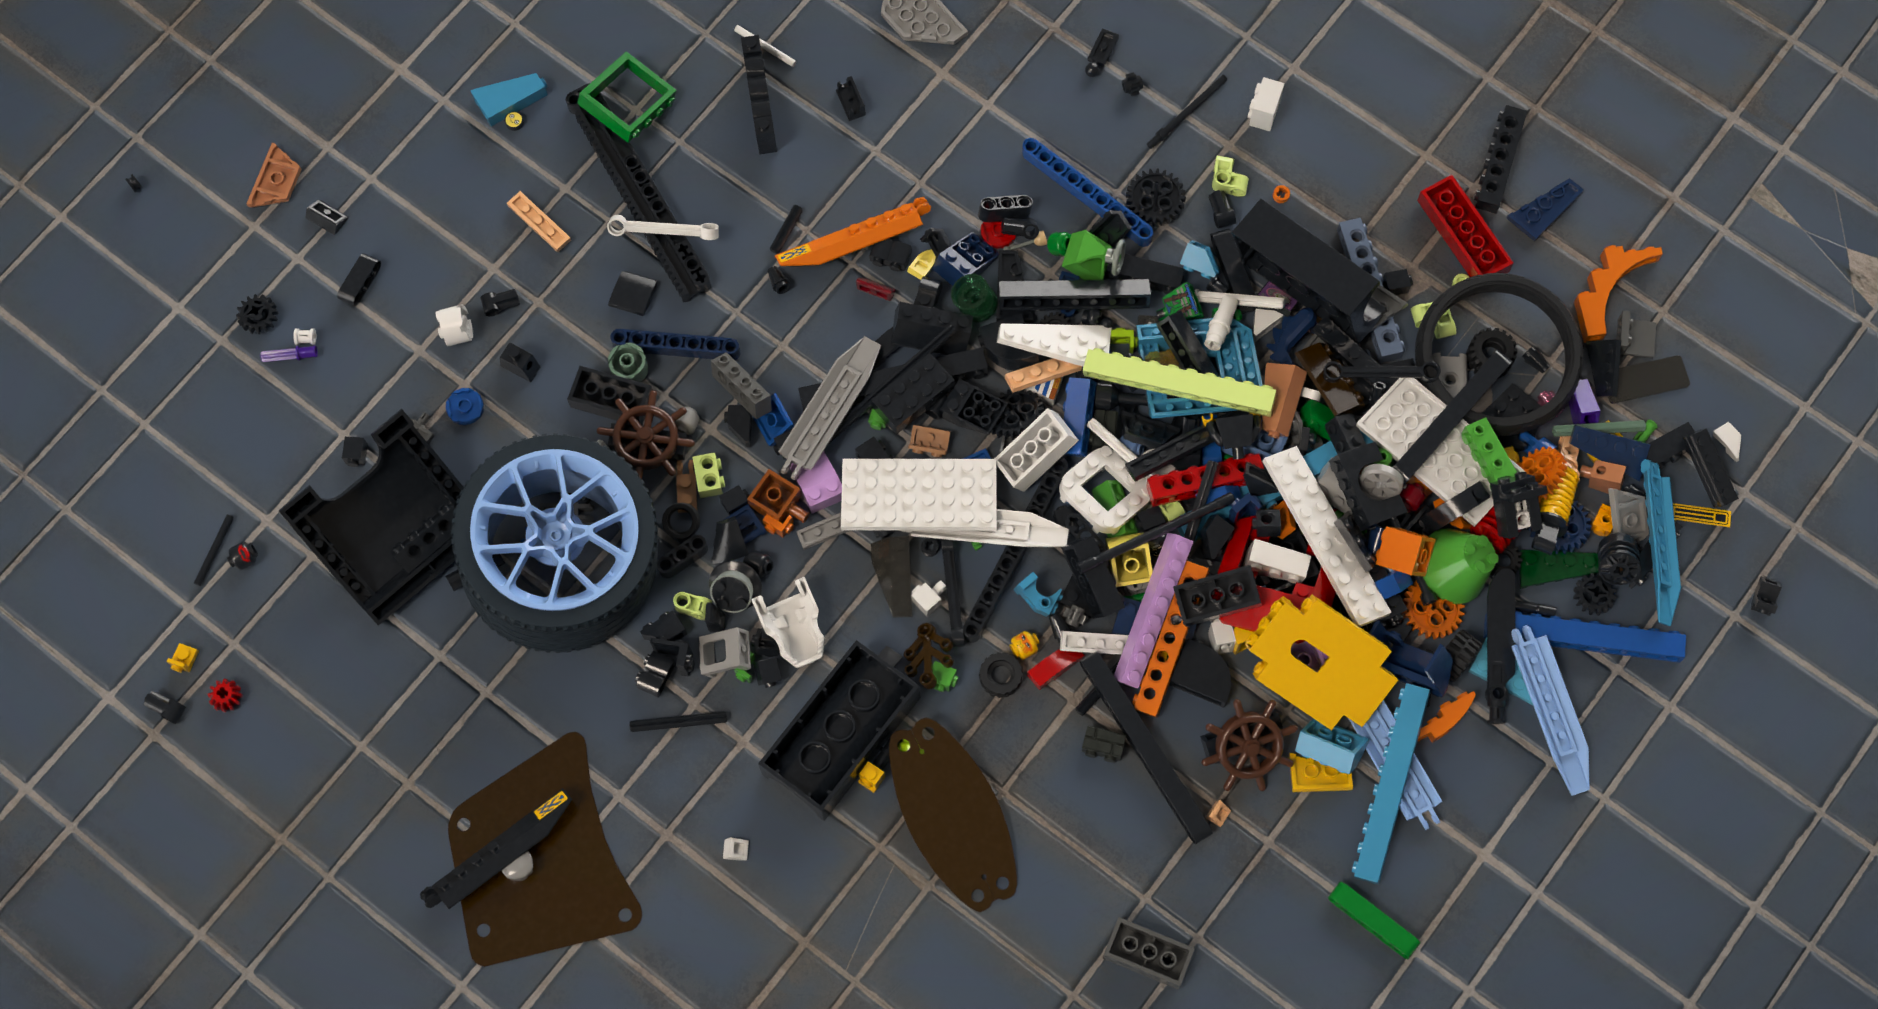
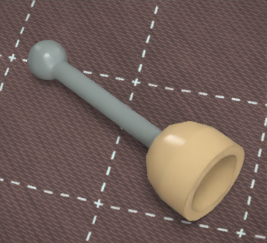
M1042 230L1039 231L1035 239L1011 247L1005 246L1003 250H1014L1032 243L1037 246L1047 245V239Z

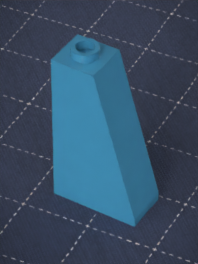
M537 73L476 88L471 90V94L492 127L504 120L508 113L513 111L519 112L548 95L546 91L548 85L543 78L540 79Z

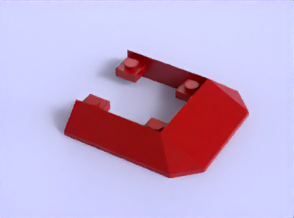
M1256 515L1240 519L1235 523V529L1232 532L1233 537L1228 542L1218 574L1241 568L1250 539H1258L1269 543L1271 537H1257L1256 530L1252 529V518H1255ZM1308 545L1306 554L1315 556L1310 545ZM1321 566L1315 587L1296 582L1293 593L1288 594L1257 585L1262 606L1219 618V620L1223 624L1254 632L1258 629L1261 619L1270 613L1272 604L1284 596L1290 600L1299 610L1303 601L1312 594L1332 607L1336 591ZM1253 571L1254 578L1256 581L1258 572ZM1235 587V591L1232 594L1239 595L1242 589ZM1216 592V596L1213 599L1218 601L1223 594L1220 595L1219 592ZM1297 640L1294 643L1300 644L1305 642V640Z

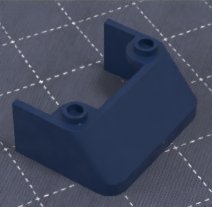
M1377 620L1369 634L1387 645L1392 651L1381 666L1394 674L1398 681L1430 689V694L1441 698L1444 697L1448 689L1453 664L1451 654L1447 652L1444 645L1440 644L1434 654L1405 644L1399 633L1386 631L1382 623Z

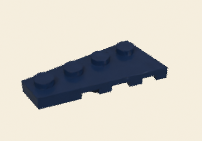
M1574 425L1569 441L1571 445L1601 461L1626 466L1625 474L1640 482L1642 475L1641 463L1647 459L1650 444Z

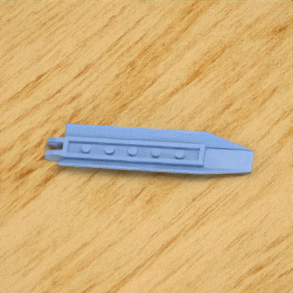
M1525 625L1522 628V632L1527 641L1524 642L1519 629H1513L1511 633L1513 641L1517 645L1511 647L1553 760L1571 796L1590 790L1588 745L1547 635L1535 639L1531 628Z
M1384 700L1363 727L1349 719L1356 733L1369 739L1366 750L1378 771L1380 765H1384L1386 757H1383L1385 746L1390 745L1391 738L1388 737L1390 727L1395 726L1396 723ZM1414 753L1400 810L1407 821L1418 817L1424 829L1427 830L1429 829V824L1422 814L1429 811L1432 820L1436 824L1440 823L1433 808L1440 804L1442 800Z

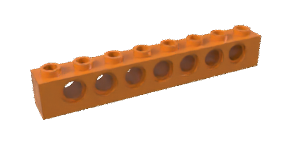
M1186 561L1177 585L1183 584L1187 579L1198 580L1207 577L1209 568ZM1175 592L1167 610L1166 619L1161 626V633L1155 642L1153 655L1149 658L1146 666L1148 668L1146 675H1143L1140 682L1139 694L1135 693L1132 701L1136 711L1155 718L1158 717L1190 627H1185L1183 621L1179 625L1171 623L1173 616L1178 615L1181 617ZM1200 597L1196 598L1197 601L1194 602V605H1198ZM1168 634L1175 636V641L1171 644L1164 641L1165 636ZM1166 652L1169 655L1166 662L1158 660L1160 653ZM1154 671L1162 673L1160 680H1152L1151 675ZM1153 689L1155 691L1153 699L1145 698L1147 690Z

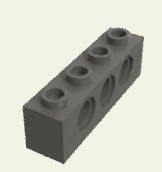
M727 352L711 360L712 376L755 419L772 411L771 395Z

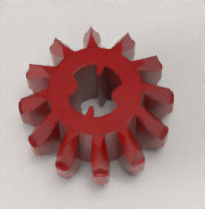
M224 678L222 683L216 681V687L210 686L213 692L208 693V697L211 698L209 703L214 705L215 710L219 711L221 709L223 712H227L228 707L234 710V704L240 705L237 699L243 696L239 693L241 687L236 685L235 681L231 680L229 682L228 679Z

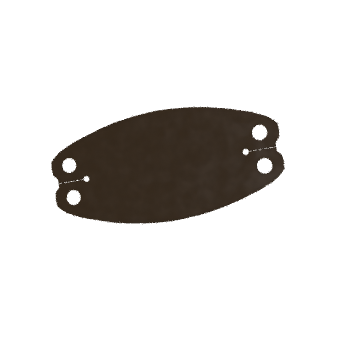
M930 718L920 719L915 723L914 728L908 731L901 729L894 732L890 738L889 755L897 799L910 834L930 867L958 899L975 911L982 912L991 907L992 902L997 899L1005 900L1012 897L1016 892L1017 873L1009 830L998 800L975 761L944 727ZM926 727L932 728L935 733L934 737L930 740L924 739L922 736V731ZM902 739H906L910 743L909 750L901 752L897 747V743ZM920 748L924 750V754L919 753ZM983 874L986 875V879H985V880H983V879L981 878V876H982ZM999 877H1005L1009 881V886L1004 890L999 889L996 885ZM976 889H980L984 893V898L981 902H975L971 897L972 892Z

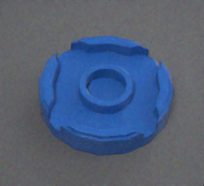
M461 388L454 391L447 399L446 411L454 423L469 425L481 417L484 411V403L481 395L473 389Z

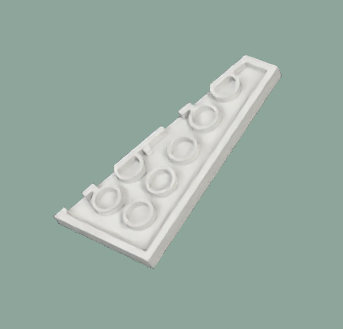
M1001 324L997 343L1084 367L1088 349L1099 348L1104 350L1105 353H1109L1111 328H1106L1103 325Z

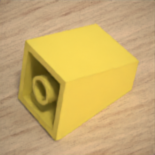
M1144 532L1105 538L1107 550ZM1148 542L1109 560L1112 575L1116 580V587L1149 582L1153 571Z

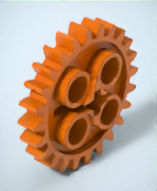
M1543 446L1540 451L1535 448L1533 454L1529 451L1527 458L1523 456V461L1516 463L1527 474L1535 476V481L1538 484L1547 486L1548 494L1551 495L1554 494V489H1559L1558 483L1564 482L1561 477L1566 476L1564 470L1567 469L1565 465L1567 461L1555 448L1548 447L1546 449ZM1548 494L1538 496L1539 503L1541 502V498L1547 500Z
M1417 580L1408 587L1409 591L1403 594L1406 597L1403 599V602L1408 609L1404 617L1409 618L1406 625H1413L1411 631L1418 629V636L1425 633L1426 639L1432 634L1435 640L1438 636L1441 639L1446 634L1449 636L1453 633L1452 630L1458 629L1457 624L1462 623L1459 617L1465 615L1460 610L1465 605L1453 604V602L1446 599L1442 600L1437 596L1438 601L1423 606L1420 599L1422 592ZM1416 604L1421 605L1423 612L1417 610ZM1443 604L1448 605L1450 610L1446 611L1443 608ZM1431 617L1437 620V625L1431 622Z

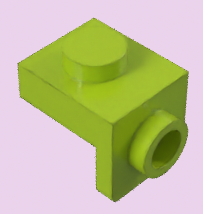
M1116 328L1111 330L1110 344H1129V353L1133 354L1134 348H1137V337L1134 336V330Z

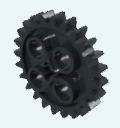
M1157 168L1156 173H1153L1152 169H1149V174L1142 171V177L1136 174L1135 180L1131 179V186L1127 187L1126 198L1128 199L1126 200V205H1130L1129 210L1134 211L1133 213L1137 216L1139 215V218L1142 220L1145 219L1147 224L1149 221H1152L1153 226H1155L1156 222H1159L1160 226H1162L1164 220L1169 224L1170 218L1176 220V214L1180 215L1181 209H1184L1185 204L1183 202L1186 201V197L1184 196L1185 190L1182 189L1183 183L1178 184V177L1172 179L1173 173L1166 175V170L1160 173L1159 168ZM1155 183H1158L1157 211L1155 212L1153 211ZM1148 186L1151 189L1145 190L1143 187ZM1162 188H1168L1169 191H1163ZM1148 203L1150 206L1145 207L1142 204ZM1165 204L1168 208H1162L1160 205Z
M1008 389L1007 394L1000 392L1001 397L997 398L1008 402V406L991 433L992 435L997 434V438L1003 436L1004 440L1011 436L1012 440H1014L1015 436H1019L1045 411L1041 397H1038L1037 393L1032 394L1031 390L1026 392L1025 389L1014 393Z

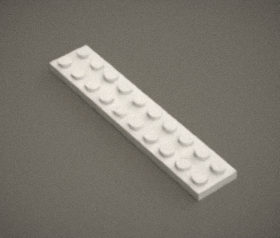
M1295 446L1265 457L1262 461L1353 623L1362 627L1389 616L1392 612L1380 594L1369 572L1364 571L1335 526L1334 522L1338 518L1298 447Z

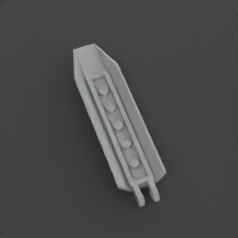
M864 336L837 358L778 451L787 459L781 469L782 474H786L789 471L792 463L797 465L791 475L793 480L798 478L802 468L812 470L868 381L881 347L880 344Z

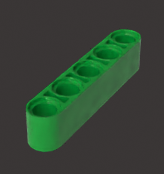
M1340 881L1328 896L1331 903L1403 958L1408 960L1420 945V941L1347 884Z

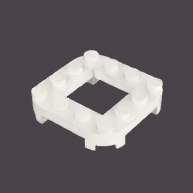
M1103 446L1092 451L1070 469L1061 480L1059 492L1061 501L1063 503H1070L1093 525L1092 530L1095 533H1111L1114 535L1137 513L1146 509L1150 497L1146 487L1147 480L1142 478L1135 482L1125 469V464L1128 462L1109 446ZM1105 469L1130 492L1109 511L1082 487L1100 471L1103 472Z

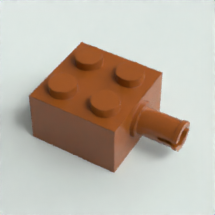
M770 469L767 470L747 498L748 505L763 516L768 514L781 523L789 515L805 523L810 515V512L796 505L802 497L801 488Z

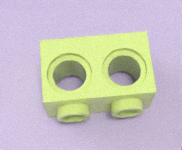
M715 453L693 456L700 498L723 494L722 488L725 487L724 477L719 474V470H722L720 458L717 459ZM708 463L713 465L710 469L703 468ZM710 481L716 482L712 487L706 486Z

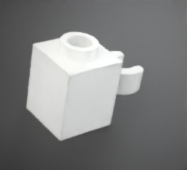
M941 580L932 589L926 582L922 586L918 585L912 591V602L928 617L942 604L941 598L938 595L946 590V585Z

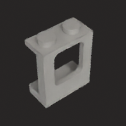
M736 627L699 637L701 675L715 678L716 673L736 668L742 670L751 669L749 631ZM725 640L726 659L723 662L715 663L714 642Z

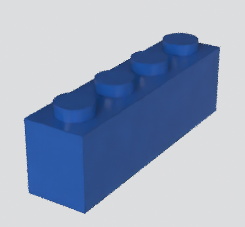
M1069 377V382L1066 384L1067 397L1063 404V420L1079 440L1064 454L1066 456H1087L1091 430L1087 427V423L1092 419L1097 382L1092 379Z

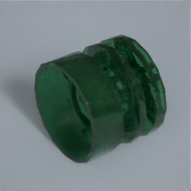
M967 274L960 277L952 287L951 298L954 305L962 314L973 316L972 322H983L995 313L998 307V298L982 276Z

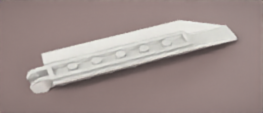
M997 509V531H900L911 533V536L1021 547H1063L1067 545L1069 529L1031 512Z

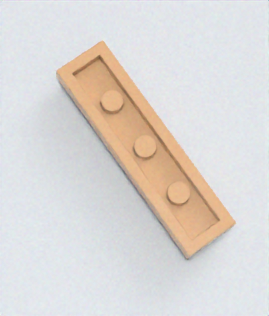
M521 191L507 202L508 207L557 252L571 241V238Z
M1053 358L1006 373L1005 380L1012 393L1081 371L1082 366Z

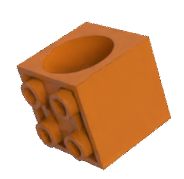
M1386 526L1381 535V547L1376 553V565L1409 575L1426 576L1436 539L1405 529Z

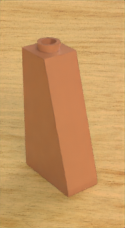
M1266 363L1264 385H1269L1276 390V399L1271 417L1262 415V430L1268 432V436L1279 439L1280 436L1288 437L1307 374V371L1296 365Z

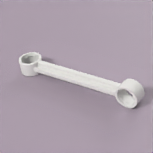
M614 215L607 224L609 233L614 236H620L624 232L700 236L704 240L719 238V226L714 223L687 225L627 221L621 215ZM614 220L620 221L624 228L620 231L615 230L611 226V222Z

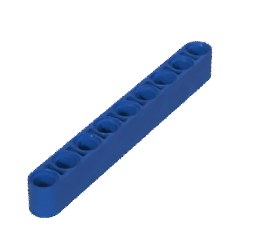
M1034 138L1024 140L1022 155L1028 162L1102 218L1110 210L1122 211L1127 221L1134 224L1126 236L1141 247L1151 244L1153 229L1149 224ZM1027 148H1034V150L1029 151ZM1046 158V159H1048V161L1045 162V161H1042L1041 159ZM1056 169H1061V170H1063V171H1062V172H1056L1055 170H1056ZM1070 180H1076L1077 182H1076V183H1071V182H1069V181H1070ZM1089 190L1091 193L1086 194L1083 191ZM1103 201L1105 204L1100 205L1097 202ZM1141 234H1147L1148 237H1142Z

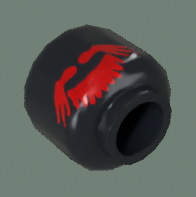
M243 541L229 549V557L227 559L232 567L236 566L238 569L243 570L256 562L258 553L252 543L248 544Z

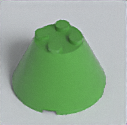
M1452 528L1440 529L1430 534L1428 537L1435 538L1436 541L1426 576H1423L1428 587L1440 599H1446L1453 602V604H1465L1477 598L1483 591L1495 564L1499 560L1488 538L1485 535L1479 536Z

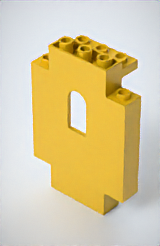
M1313 594L1303 601L1300 610L1284 596L1275 601L1270 608V613L1261 619L1258 629L1251 633L1246 641L1248 650L1262 659L1253 669L1254 672L1252 674L1256 680L1330 730L1336 726L1343 715L1363 727L1398 681L1394 674L1381 666L1392 652L1388 646ZM1305 640L1329 656L1318 672L1291 654V646L1295 641Z

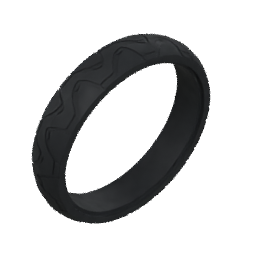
M1507 273L1476 275L1460 281L1444 291L1428 308L1417 332L1415 342L1416 366H1423L1426 362L1433 361L1432 339L1436 324L1441 316L1460 300L1480 293L1501 292L1513 294L1530 301L1552 320L1563 341L1565 371L1557 393L1539 409L1521 416L1492 417L1470 410L1463 418L1468 424H1472L1486 417L1496 436L1521 434L1544 425L1562 411L1574 395L1583 366V344L1580 331L1566 305L1541 284L1522 276ZM1431 366L1423 370L1428 378H1434L1437 375L1435 368ZM1439 377L1433 383H1426L1419 378L1421 384L1446 405L1454 399L1443 386Z

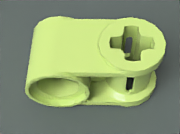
M679 592L674 596L673 602L677 612L699 620H705L707 602L712 603V600L702 596ZM682 599L688 601L685 606H679L678 602Z

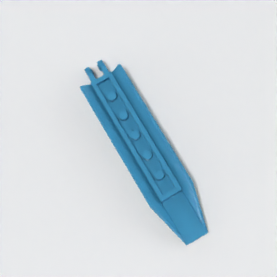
M1645 459L1641 463V472L1644 473L1643 485L1646 492L1645 505L1648 512L1647 524L1650 533L1649 543L1652 553L1658 623L1671 626L1681 591L1670 477L1660 476L1658 463Z

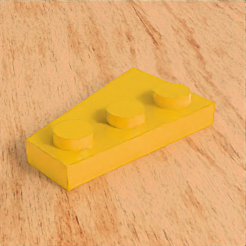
M1289 752V759L1294 762V765L1290 767L1292 792L1344 791L1353 789L1352 773H1341L1333 767L1314 761V759H1306Z

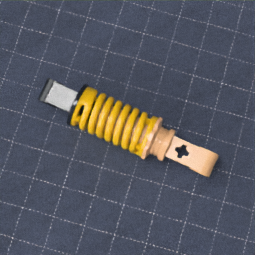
M1562 436L1558 442V452L1567 461L1565 464L1567 469L1564 470L1566 476L1561 477L1564 482L1558 483L1559 489H1554L1553 495L1548 494L1547 500L1541 498L1539 503L1543 529L1534 531L1535 537L1531 548L1551 555L1554 551L1557 538L1562 537L1567 532L1570 511L1577 484L1580 481V473L1577 470L1579 448L1569 443L1571 436Z

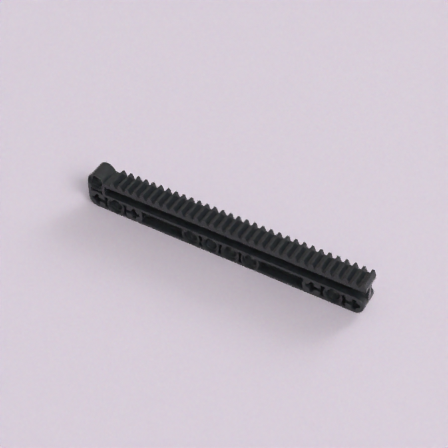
M590 83L568 93L565 100L569 111L575 114L577 123L580 124V128L583 129L584 135H586L590 145L593 146L594 152L600 158V162L603 163L604 169L610 175V179L613 180L614 186H616L617 191L623 197L624 203L630 209L634 220L678 224L631 143H627L580 105L572 104L573 102H578L579 93ZM599 93L594 99L611 111L602 94ZM641 178H644V179H645L644 181H641V182L638 181V180L641 179ZM648 193H654L651 196H646ZM657 207H662L661 210H655ZM644 233V237L647 238L651 249L657 255L658 260L668 274V278L671 279L676 291H678L683 303L691 301L690 297L698 293H706L710 290L709 275L685 235ZM692 265L697 266L695 269H689Z

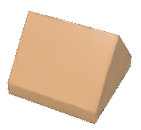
M1218 800L1214 803L1206 819L1221 827L1231 810L1221 800Z

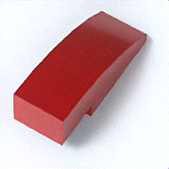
M1058 649L1027 672V676L1041 690L1052 680H1056L1079 662L1085 655L1082 652L1061 651Z

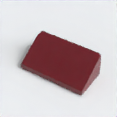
M864 277L856 280L858 290L888 301L892 300L896 291L894 288Z

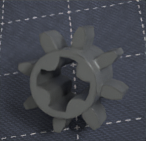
M1072 604L1071 608L1066 607L1063 616L1066 617L1065 622L1077 628L1079 624L1084 625L1088 617L1084 615L1086 610Z

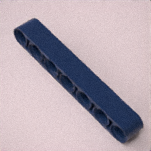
M616 329L610 335L613 347L626 343L635 344L636 340H643L640 344L636 345L643 350L644 354L715 359L727 352L734 360L738 359L741 354L739 343L733 338ZM624 338L622 342H616L617 339ZM661 341L659 345H653L654 342ZM673 343H680L677 347L671 346ZM693 344L698 345V347L695 349L690 348V346ZM717 346L715 350H709V347ZM730 347L736 348L732 352L727 351Z

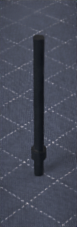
M1220 76L1166 127L1159 129L1156 132V136L1147 143V146L1152 149L1160 141H1164L1177 125L1227 81L1226 76Z

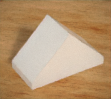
M1256 309L1252 332L1254 343L1279 325L1284 315L1274 310Z

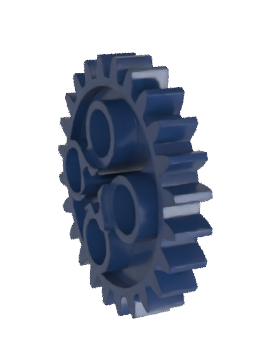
M1577 500L1572 504L1566 534L1562 538H1557L1554 548L1556 554H1558L1559 550L1566 554L1567 549L1574 552L1575 547L1580 549L1581 545L1585 544L1587 538H1589V531L1592 528L1589 525L1591 518H1587L1588 511L1582 512L1583 505L1577 506ZM1531 532L1530 537H1535V532Z

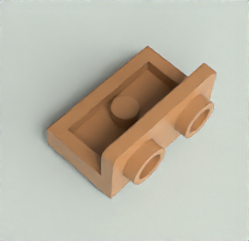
M914 424L908 448L913 449V453L923 454L926 451L931 452V456L942 457V455H946L948 452L951 431Z

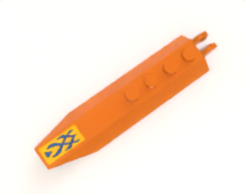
M925 197L916 198L913 203L904 204L881 215L852 224L847 228L777 254L775 258L780 266L821 265L922 226L923 223L920 216L931 211V206Z

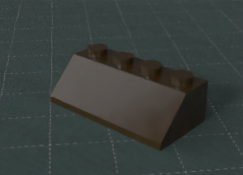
M1319 342L1296 352L1295 355L1334 416L1351 413L1354 415L1365 407L1363 403L1364 397L1359 391L1354 389L1352 386L1354 382L1351 378H1341L1335 383L1327 382L1324 379L1323 370L1327 363L1336 361L1342 365L1338 359L1334 358V351L1329 344L1326 345ZM1331 366L1326 370L1327 375L1331 378H1336L1340 375L1337 367Z

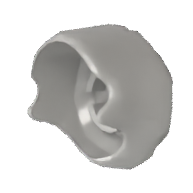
M529 851L502 870L507 878L513 881H523L532 874L533 859Z

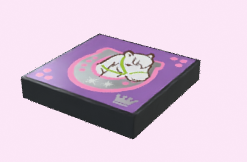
M1269 281L1257 294V296L1284 298L1285 306L1283 309H1271L1286 317H1289L1299 304Z

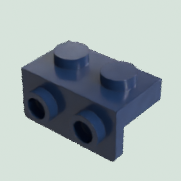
M1249 493L1242 499L1237 498L1231 504L1232 508L1229 510L1228 521L1234 525L1246 513L1250 516L1256 515V510H1261L1262 508L1260 500Z

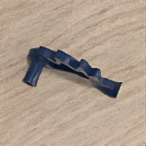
M1311 308L1301 309L1294 317L1284 316L1282 329L1273 328L1275 344H1267L1266 347L1273 352L1270 358L1274 362L1296 365L1290 357L1291 348L1308 330L1314 334L1312 329L1318 324L1316 321L1317 315Z

